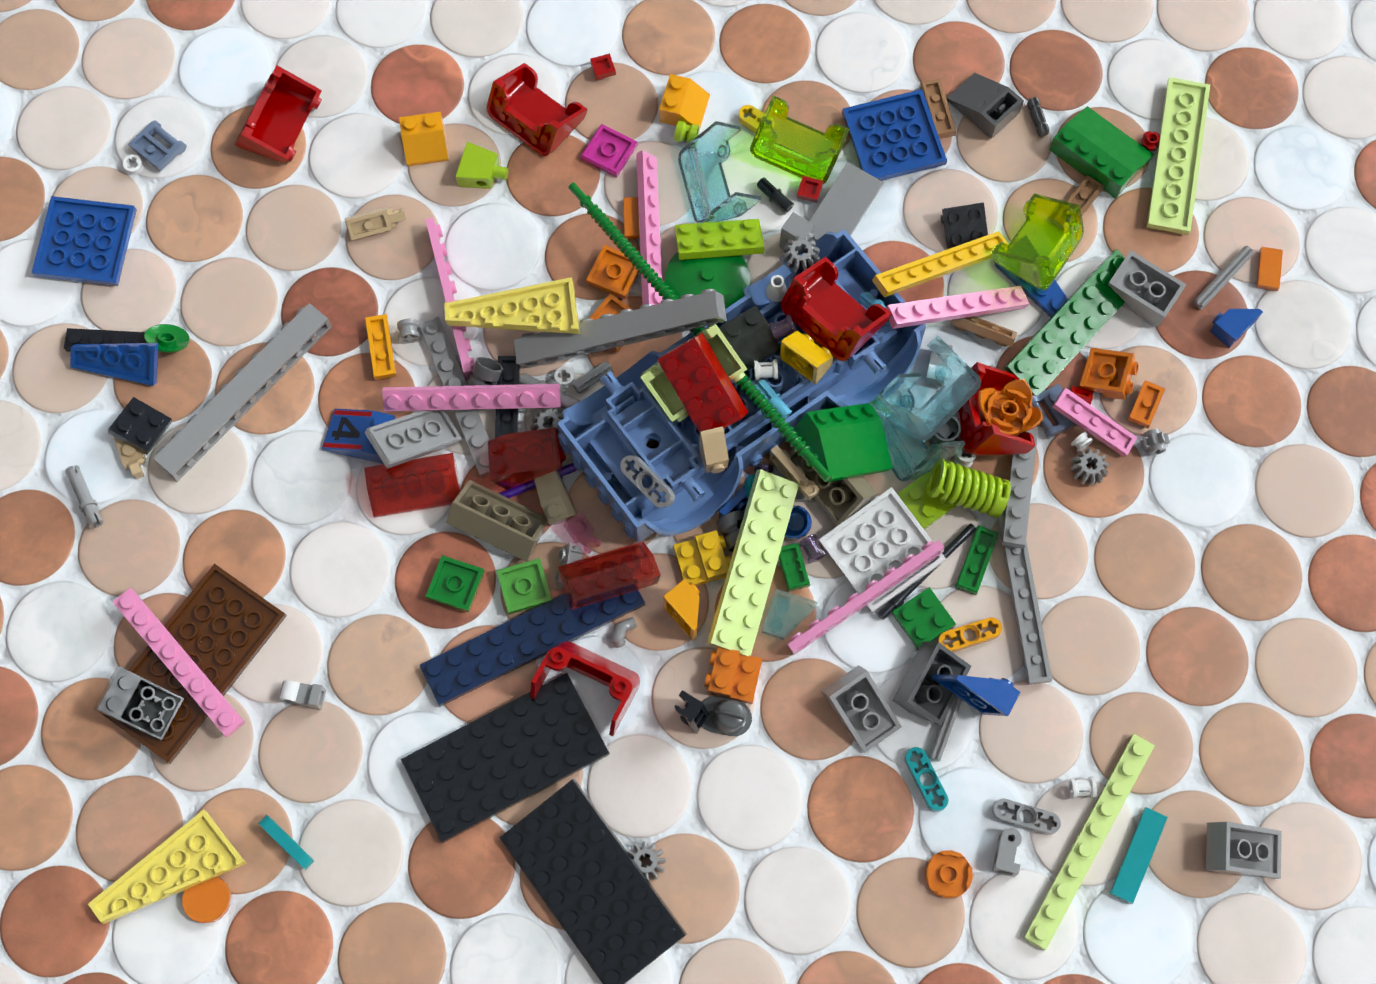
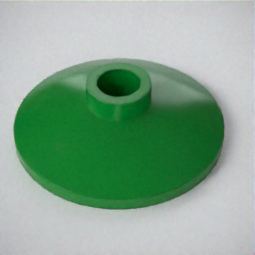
M154 325L148 328L144 335L145 342L158 343V351L177 352L183 350L189 344L188 333L175 325Z

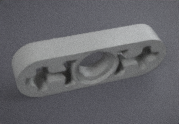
M629 455L622 459L620 463L622 473L656 507L666 508L673 504L675 500L673 490L640 457ZM629 462H635L633 466L637 471L629 470L631 467ZM646 475L652 478V485L649 488L643 485V478ZM657 490L660 493H666V501H660L661 496L653 491Z
M999 799L992 806V814L998 821L1031 831L1052 835L1061 826L1060 818L1055 813L1009 799ZM1005 804L1006 809L1009 811H1014L1015 807H1017L1015 820L1011 819L1013 816L1011 813H1006L1004 816L1000 815L1001 811L997 807ZM1027 810L1032 814L1033 819L1031 823L1021 821V811ZM1038 814L1041 815L1039 820L1046 821L1048 818H1051V822L1055 824V827L1053 826L1048 830L1046 829L1047 825L1041 822L1038 823V827L1034 826L1037 822Z

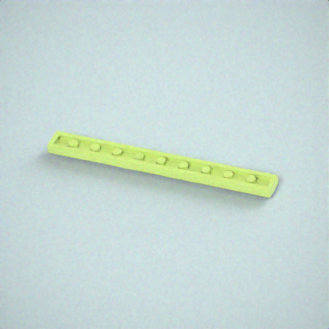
M1136 734L1131 736L1023 937L1044 951L1050 944L1155 746Z

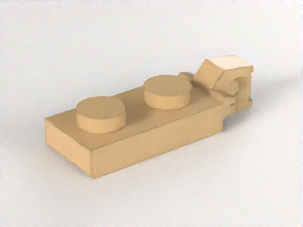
M385 207L344 219L350 240H355L392 230L393 227L397 226L396 222L406 220L403 208L392 211L391 207Z
M114 437L125 469H130L135 479L144 477L141 465L145 464V454Z
M778 445L771 449L769 461L785 479L799 485L798 490L808 501L819 493V488L815 482L805 477L802 468L795 466L791 461L790 455L785 450H781Z

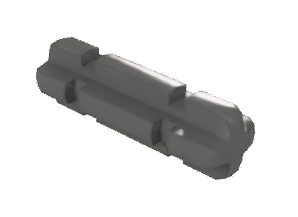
M1037 97L1030 98L1027 105L1029 110H1031L1030 114L1035 127H1037V133L1040 137L1049 134L1050 129L1048 124L1045 123L1047 121L1042 107L1039 106L1041 105Z

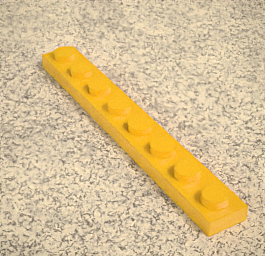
M998 231L877 274L872 281L881 294L887 297L1002 255L1009 251L1011 246Z

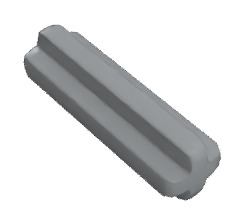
M607 361L603 362L572 383L574 389L578 393L584 391L598 382L603 375L607 376L608 372H612V367Z

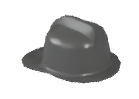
M711 696L702 701L709 713L708 718L702 725L705 730L727 736H740L750 728L752 714L745 703L721 696Z

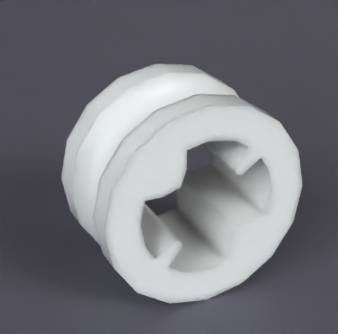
M132 154L124 158L123 167L129 175H137L142 172L143 163L139 156ZM131 162H132L133 164H134V162H136L137 167L134 168V166H132L133 169H131L130 166H129V164H130Z
M560 367L555 371V381L559 382L565 389L572 386L574 374L570 368ZM562 374H567V377H570V379L567 378V381L563 382L559 376L562 377Z
M1086 431L1071 443L1072 446L1077 447V452L1084 450L1093 441L1092 438L1087 437L1088 433Z

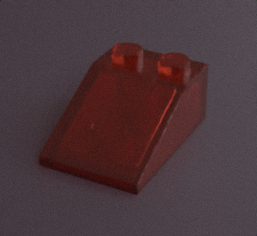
M555 427L505 434L488 441L490 481L506 490L561 469L558 430Z

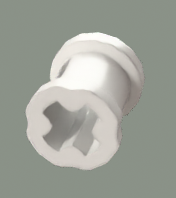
M774 359L772 362L759 363L754 361L755 381H758L759 378L773 377L774 380L778 379L777 359Z
M961 444L954 456V463L970 468L976 456L966 453L963 444Z
M1093 776L1083 780L1069 779L1068 786L1071 799H1076L1079 796H1091L1092 798L1097 796V786Z

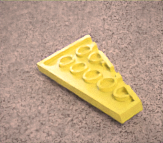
M572 277L444 303L445 321L448 326L580 334Z
M203 809L88 903L99 921L105 924L247 863L208 812Z

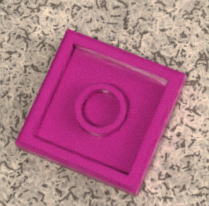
M601 124L581 154V160L617 178L638 146V142Z

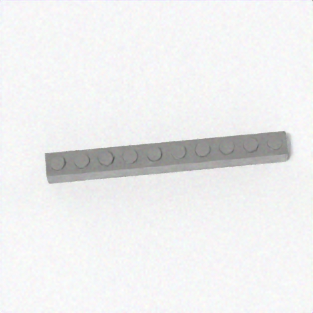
M706 289L702 291V294L682 295L681 299L678 300L665 299L657 305L644 304L640 306V309H624L620 311V314L616 315L603 314L599 319H583L579 323L580 334L555 332L522 334L521 338L514 339L516 363L524 368H531L697 329L713 323L726 322L724 296L714 289Z
M310 303L306 307L299 309L296 316L290 322L284 324L281 331L275 337L269 339L265 347L259 353L254 354L250 362L244 368L239 369L235 377L229 383L224 384L220 388L219 393L213 399L208 400L204 404L203 409L197 415H193L188 420V424L182 430L177 431L166 446L161 447L156 452V456L153 458L156 463L178 482L332 328L328 318Z

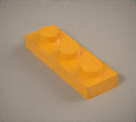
M383 314L366 317L374 378L379 380L396 377L388 316Z

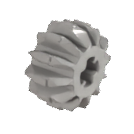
M797 235L795 241L791 239L787 241V246H784L782 251L784 253L782 260L787 262V269L794 267V273L796 274L798 270L803 272L819 261L820 249L815 247V240L808 242L807 236L804 240H801Z
M545 408L544 413L538 410V417H532L531 419L533 424L530 426V429L534 432V438H540L542 444L546 440L551 441L553 439L560 442L558 439L559 430L557 423L564 419L563 413L558 414V409L556 408L552 412L549 411V408ZM550 424L551 426L553 424V427L549 428L547 426L546 428L545 425Z
M1086 448L1085 452L1080 450L1076 454L1077 457H1073L1071 460L1074 465L1071 466L1070 471L1076 472L1074 479H1082L1081 485L1088 481L1091 487L1095 482L1101 483L1103 477L1108 475L1106 469L1109 467V463L1104 462L1106 455L1099 456L1098 449L1094 453L1091 452L1090 448Z
M643 841V849L641 850L635 844L633 847L637 853L628 851L629 855L634 859L648 881L649 875H652L653 879L657 880L658 875L655 871L664 872V868L658 864L666 863V858H658L663 854V850L659 849L654 852L656 849L655 843H652L650 849H647L646 841ZM646 856L650 857L651 866L647 865V868L642 867L640 859L644 858L645 860Z

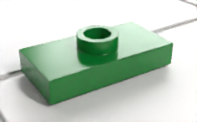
M799 543L782 546L779 562L788 592L810 587Z

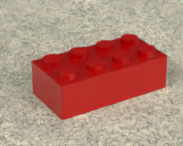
M703 333L657 359L699 432L722 426L724 429L739 421L748 413L747 408Z

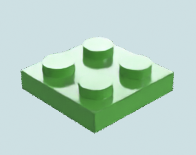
M540 558L496 570L509 615L552 601Z

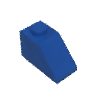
M1229 309L1224 315L1220 312L1213 319L1212 323L1214 325L1210 332L1230 348L1258 320L1263 311L1261 309Z

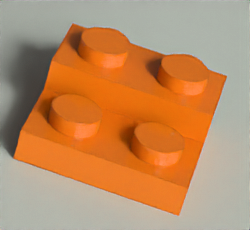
M1091 348L1080 382V388L1103 393L1104 397L1125 400L1127 394L1131 395L1133 390L1132 375H1137L1139 363L1136 362L1134 353Z
M718 647L717 652L712 651L709 665L714 666L712 674L707 673L704 687H709V695L753 704L763 658L740 654V651Z

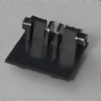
M984 202L942 209L943 215L940 216V220L944 224L947 249L988 235Z

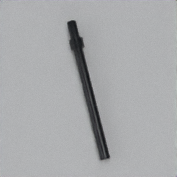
M970 523L944 548L942 554L946 559L976 530L973 524ZM939 566L893 597L877 613L878 617L884 620L895 609L902 606L904 600Z

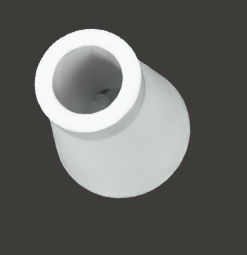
M773 276L766 288V296L773 302L782 301L788 290L782 276Z

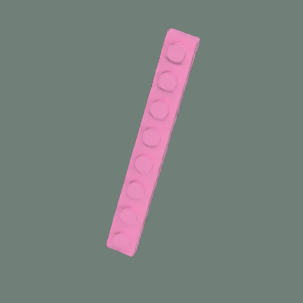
M642 150L636 153L640 255L658 273V277L662 278L657 158ZM641 275L642 305L660 304L662 296H659L658 292L651 287V283H648L647 279H644L643 275Z
M434 217L425 219L446 303L457 301L453 295L457 293L455 282L450 281L448 276L452 274L449 262L444 260V256L448 255L445 243L440 244L439 237H443L440 224H435ZM452 326L463 373L467 381L470 374L473 373L472 369L475 364L474 358H469L468 351H472L469 338L464 339L463 332L467 330L463 326Z
M1015 286L891 304L886 309L891 313L888 320L892 329L1024 309L1030 303L1022 287Z
M560 384L383 387L382 390L384 411L561 407Z
M939 540L935 543L933 541L928 542L921 548L922 552L916 556L911 554L902 561L904 563L897 569L892 567L884 573L885 577L878 582L877 580L870 582L865 587L866 590L860 595L858 593L853 594L846 600L847 604L841 608L836 606L827 613L828 617L822 621L817 619L808 626L810 628L803 634L798 632L790 638L791 642L788 644L790 650L794 655L939 556L944 552L942 543Z
M131 587L113 601L114 605L226 738L246 723Z

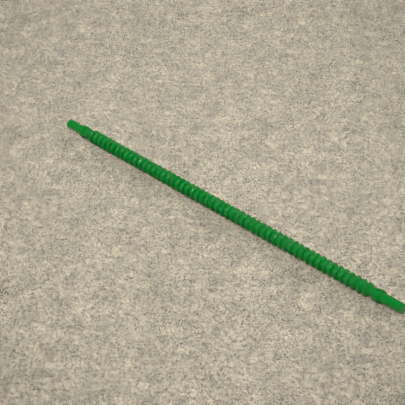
M575 182L571 183L568 188L580 201L581 207L587 209V214L591 215L592 219H595V223H598V226L602 228L603 232H606L609 239L613 240V244L617 245V248L620 249L621 253H624L625 257H628V261L632 262L633 266H636V270H639L643 278L647 279L648 283H651V287L658 292L659 296H662V300H678L673 290H670V287L666 286V282L662 281L661 277H658V273L651 268L650 264H647L643 256L639 255L638 251H635V247H632L628 239L624 238L623 234H620L621 231L617 229V226L613 225L612 221H609V217H606L605 213H602V209L598 208L597 204H593L591 197L585 195ZM705 327L692 329L689 331L693 332V335L695 336L702 330H704ZM745 375L737 381V386H741V390L745 391V395H750L749 399L754 400L753 404L757 405V409H762L761 413L766 414V419L770 418L769 422L771 424L774 423L773 427L778 428V432L782 433L783 438L786 437V442H791L790 446L795 447V452L799 451L798 456L804 457L806 465L812 467L825 482L829 481L832 475L818 461L819 457L810 451V446H805V441L801 442L802 437H797L798 433L796 431L793 432V427H789V423L785 422L784 417L780 418L781 413H776L777 409L772 408V403L768 404L769 400L764 399L765 395L760 394L761 391L759 389L756 390L757 386L752 385V381L748 380V376Z

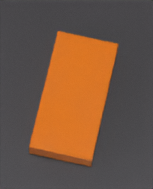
M624 197L625 238L640 239L638 197Z
M1268 247L1260 248L1256 288L1272 291L1279 290L1283 250Z

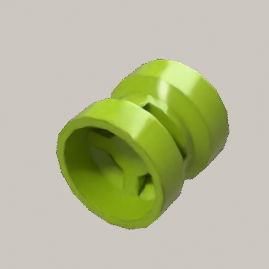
M679 120L674 134V141H685L689 145L695 146L700 126L696 124L687 125L686 122Z

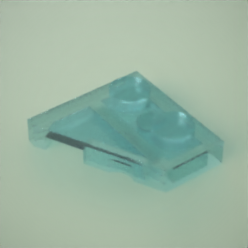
M776 589L762 633L784 640L817 607L818 602Z

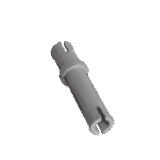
M75 465V470L73 466L68 467L65 473L79 501V509L87 519L89 528L93 529L94 525L95 528L100 527L103 524V520L97 510L98 504L90 494L80 467Z

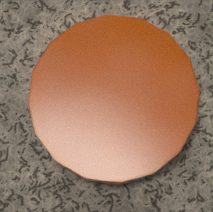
M953 850L941 851L933 855L925 868V881L929 889L935 895L945 899H953L963 895L970 887L973 879L970 863L961 853Z
M214 877L184 890L182 896V906L186 915L200 923H214L221 919L229 910L231 891L228 884L220 877Z

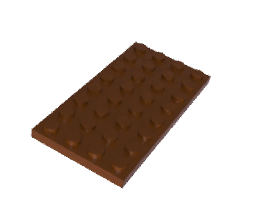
M214 563L164 627L224 696L287 615ZM148 645L128 671L184 698L163 739L159 740L104 714L102 715L167 763L171 764L208 715Z

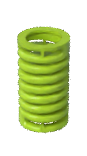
M939 458L930 471L926 492L929 497H939L941 501L946 500L950 504L962 505L963 508H970L972 511H978L981 514L986 513L988 516L998 518L1007 506L1011 484L1009 480H1002L1000 477H993L991 474H985L982 471L970 469L967 466H961V464H954V462Z

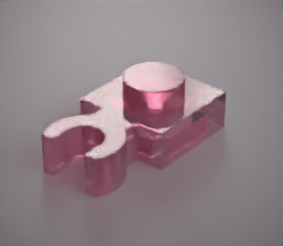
M582 512L563 525L576 544L582 540L583 549L587 554L591 553L588 543L594 542L597 547L601 545L599 539L590 535L595 529Z

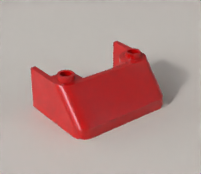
M564 641L548 651L531 681L530 698L534 699L551 669L560 671L567 667L608 686L611 697L621 702L611 720L609 735L614 736L639 689V675L572 642Z

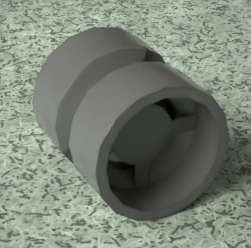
M478 357L466 386L497 385L496 382L499 380L503 370L502 365L490 358Z
M947 414L940 415L934 420L928 436L929 443L933 449L946 452L955 446L961 432L959 421L954 416Z
M742 510L731 512L717 521L722 535H726L725 542L731 552L734 551L744 516Z

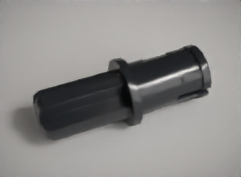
M764 177L758 181L757 188L769 198V202L776 204L785 214L793 208L794 203L781 192L780 188L777 189Z

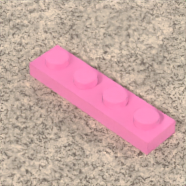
M1066 387L1060 392L1052 408L1123 457L1128 455L1137 439L1132 433Z

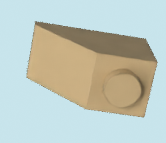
M723 426L701 431L698 449L705 473L724 471L725 468H728L729 458Z

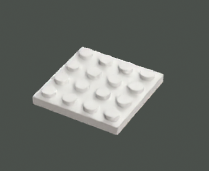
M892 487L819 539V542L859 595L866 590L865 587L874 580L880 581L885 577L884 573L892 567L899 568L904 564L902 561L911 554L916 556L922 552L921 548L925 544L932 541ZM941 553L869 603L867 607L872 613L893 597L946 561V558Z

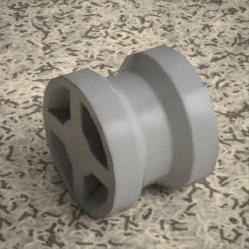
M403 319L397 322V329L400 331L398 335L399 342L414 343L420 340V333L417 331L419 323L416 319Z

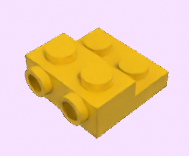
M717 530L697 535L693 540L673 545L683 580L685 579L688 583L692 582L695 586L726 578L731 560L729 556L724 555L723 549L726 548L723 535L718 536Z

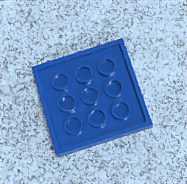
M922 89L842 109V115L861 170L880 181L947 164V158Z
M51 196L31 273L35 277L118 286L137 211L136 207L133 205Z

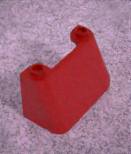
M523 63L493 81L486 107L487 113L495 122L538 154L547 156L554 152L584 120L588 109L574 101L568 104L567 108H564L537 88V73L526 63Z
M276 65L251 110L235 145L243 150L284 164L287 160L291 162L296 153V150L293 149L294 144L312 109L317 110L322 101L319 98L322 90Z
M824 257L793 278L782 299L781 308L786 316L818 344L828 349L834 358L843 362L852 357L888 321L891 313L880 304H873L868 310L861 306L835 283L839 275L837 267L828 258Z
M976 362L954 383L952 399L956 417L961 426L960 434L966 453L974 456L1026 454L1036 446L1034 437L1029 432H1022L1015 437L1000 432L999 426L986 423L985 417L979 408L978 395L980 390L994 388L1000 391L1007 383L1019 380L1015 374Z

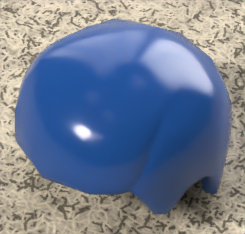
M793 505L785 537L800 539L808 534L812 526V519L805 508Z

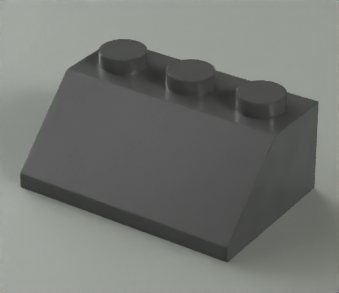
M923 641L892 701L909 713L941 726L956 695L933 680L932 676L934 674L967 676L971 665L941 643Z

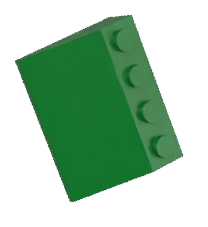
M1088 106L1064 125L1054 136L1049 148L1052 153L1085 177L1088 175L1104 185L1103 190L1115 199L1154 156L1152 152Z
M870 403L806 412L794 428V431L798 433L797 436L802 437L801 442L805 441V446H810V451L819 457L818 461L832 475L828 482L891 471L893 468L882 421Z

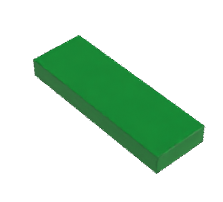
M979 525L977 526L955 588L977 595L998 538V532Z

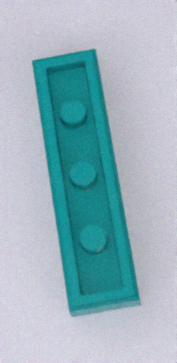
M1147 807L1144 808L1109 893L1110 895L1129 904L1134 903L1167 821V816Z

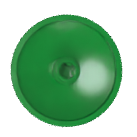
M677 251L669 261L665 273L666 286L673 290L674 294L677 295V299H681L682 295L702 294L703 290L714 289L724 296L725 309L745 296L743 289L750 286L751 279L748 265L741 255L679 260Z

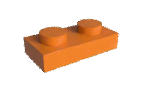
M1145 380L1128 417V421L1148 429L1165 388Z

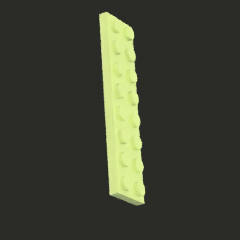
M1171 77L1167 81L1147 228L1189 235L1191 232L1210 84Z
M762 469L756 471L707 641L708 644L729 650H737L742 655L751 656L799 487L797 483Z

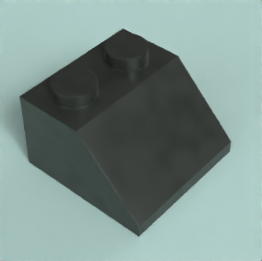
M756 305L719 327L747 370L754 367V361L760 363L780 351L767 320Z

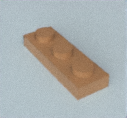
M975 316L953 319L951 321V324L958 330H968L975 333L979 338L992 339L998 345L1004 347H1012L1017 332Z

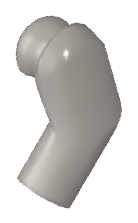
M633 617L614 626L610 639L616 648L624 646L626 643L624 640L626 632L637 627Z

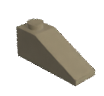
M551 454L530 463L540 504L550 526L560 524L577 516L578 514Z

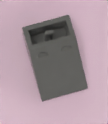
M973 73L946 98L950 104L991 139L1020 113L1024 102L1009 87L977 73Z
M116 667L94 710L162 740L184 698L122 667Z

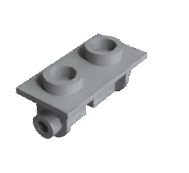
M571 542L563 546L559 551L558 561H560V568L555 576L558 591L564 587H567V591L575 590L578 587L580 571L572 570V567H581L583 552L580 546H572Z

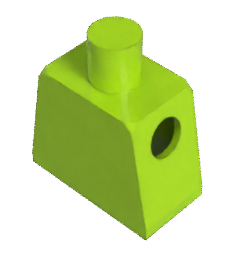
M466 142L456 174L458 187L491 189L495 178L507 180L509 168L499 166L500 162L497 153Z

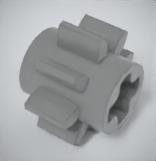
M1160 429L1146 431L1144 433L1145 437L1140 441L1143 451L1147 450L1150 455L1164 453L1170 443L1168 433L1163 434Z

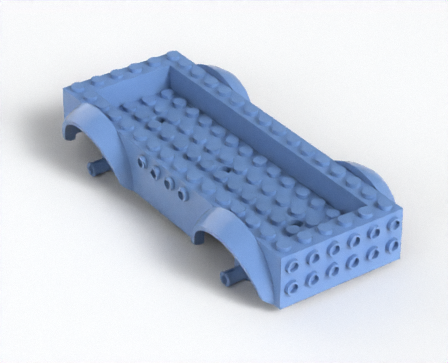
M845 229L839 233L828 231L815 241V247L820 249L819 260L826 257L837 267L839 275L835 283L866 310L868 309L859 302L862 292H869L877 300H882L885 307L891 304L905 303V300L899 293L887 297L881 294L872 281L874 276L881 272ZM783 262L784 265L766 277L743 289L745 296L725 309L727 321L716 325L719 328L753 306H757L767 320L780 348V351L762 361L772 362L774 359H777L778 379L774 380L773 377L759 378L758 381L765 380L776 394H780L782 401L792 410V413L785 419V422H788L789 427H793V432H795L794 428L806 412L831 409L835 406L873 404L887 395L899 384L914 364L921 347L926 325L921 324L892 329L891 324H884L848 360L842 362L833 357L832 366L815 385L780 359L781 341L785 337L796 331H799L801 334H807L785 315L781 308L782 301L773 302L766 296V288L773 276H782L788 289L793 278L802 273V270H798L795 274L794 267L787 269V262ZM693 332L661 353L656 351L649 352L616 378L611 371L607 373V377L603 375L600 381L605 386L577 404L563 410L564 419L557 423L559 445L565 454L570 453L573 457L572 463L578 471L583 470L588 485L598 490V497L601 502L611 507V514L618 523L620 521L626 527L624 528L626 535L630 540L635 539L638 544L655 532L673 536L688 532L705 523L733 495L740 482L742 471L751 465H758L763 460V456L771 452L773 447L778 445L780 448L781 444L786 441V437H782V433L778 432V428L773 427L774 423L771 424L769 422L770 418L766 419V414L761 413L762 409H757V405L753 404L754 400L749 399L750 395H745V391L741 390V386H737V382L734 383L731 380L748 413L739 421L724 428L729 458L728 468L719 473H705L698 449L700 432L690 415L680 422L677 420L672 422L640 378L644 371L658 362V358L693 338ZM814 340V343L821 348L822 346ZM754 367L744 372L748 376V380L752 381V385L758 382L755 381ZM650 440H656L659 446L655 449H650L646 444ZM629 455L640 457L673 490L675 495L673 504L666 508L656 507L622 473L620 468L622 459ZM629 462L631 466L629 470L637 471L633 466L635 462ZM646 475L643 478L644 487L649 488L652 485L651 476ZM657 490L653 491L661 496L660 501H666V493H660Z

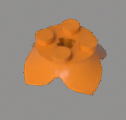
M1025 379L1011 381L1000 391L994 388H985L979 391L978 403L985 417V422L990 423V425L999 426L1002 433L1017 437L1019 433L1033 429L1043 420L1041 410L1038 407L1032 406V391Z

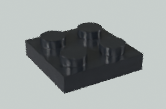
M133 397L109 427L108 433L148 455L172 423V418Z

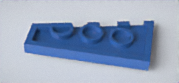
M1026 236L995 262L994 266L1016 286H1021L1024 293L1049 317H1052L1068 300Z
M158 343L74 344L71 347L70 367L154 386L157 383Z

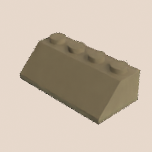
M793 448L789 452L791 461L795 466H800L805 473V477L810 481H814L819 488V493L813 498L836 526L861 510L878 495L863 476L825 482L812 467L806 465L803 456H798L799 451L795 452Z
M469 480L453 501L445 523L527 562L535 550L548 520L546 516Z

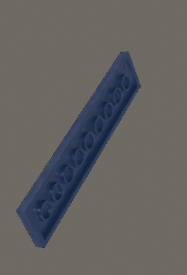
M624 564L575 588V590L552 599L551 602L544 603L420 664V667L439 707L546 655L549 650L561 642H572L645 606V601Z

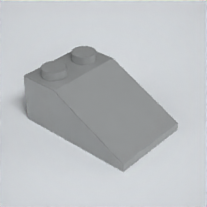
M1131 250L1108 283L1140 317L1156 327H1159L1187 285Z
M859 665L821 691L863 753L902 727L869 672Z
M1233 822L1207 823L1206 871L1281 879L1282 831Z

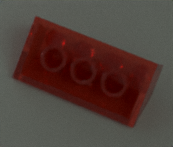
M453 453L413 459L390 468H386L384 464L364 468L366 486L374 518L452 505L455 498L461 492L457 464Z
M643 541L557 567L572 610L658 584L661 576L653 553Z

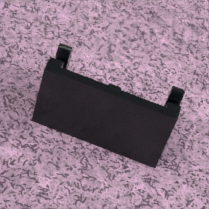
M682 690L679 697L685 701V708L681 709L677 705L674 707L682 715L680 716L682 722L691 727L692 731L697 734L708 718L709 713L703 702Z

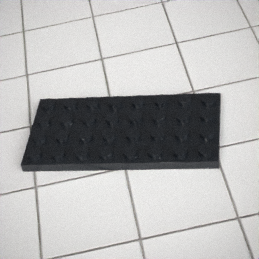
M565 673L542 685L534 699L530 698V692L413 752L402 758L401 761L441 842L444 843L610 755L568 673Z
M575 779L570 780L499 837L602 984H626L688 935Z

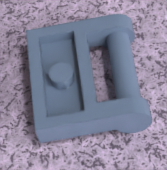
M154 120L129 143V146L161 172L178 154L184 153L187 145L182 141L176 140L161 128L160 123ZM157 134L172 147L168 150L154 139L152 135Z
M1060 384L1047 389L1038 396L1034 395L1032 397V406L1038 407L1042 412L1043 420L1041 424L1046 430L1045 435L1048 439L1077 425L1052 408L1060 392L1063 390ZM1043 402L1057 426L1052 425L1039 403Z

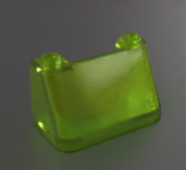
M773 95L751 143V154L761 161L800 178L807 176L823 180V184L826 183L850 129L839 124H832L823 133L787 117L789 112L788 103Z
M1034 193L1024 205L1023 211L1026 221L1009 245L1000 242L993 248L992 257L994 262L1035 288L1045 291L1053 283L1081 242L1084 226L1080 205Z

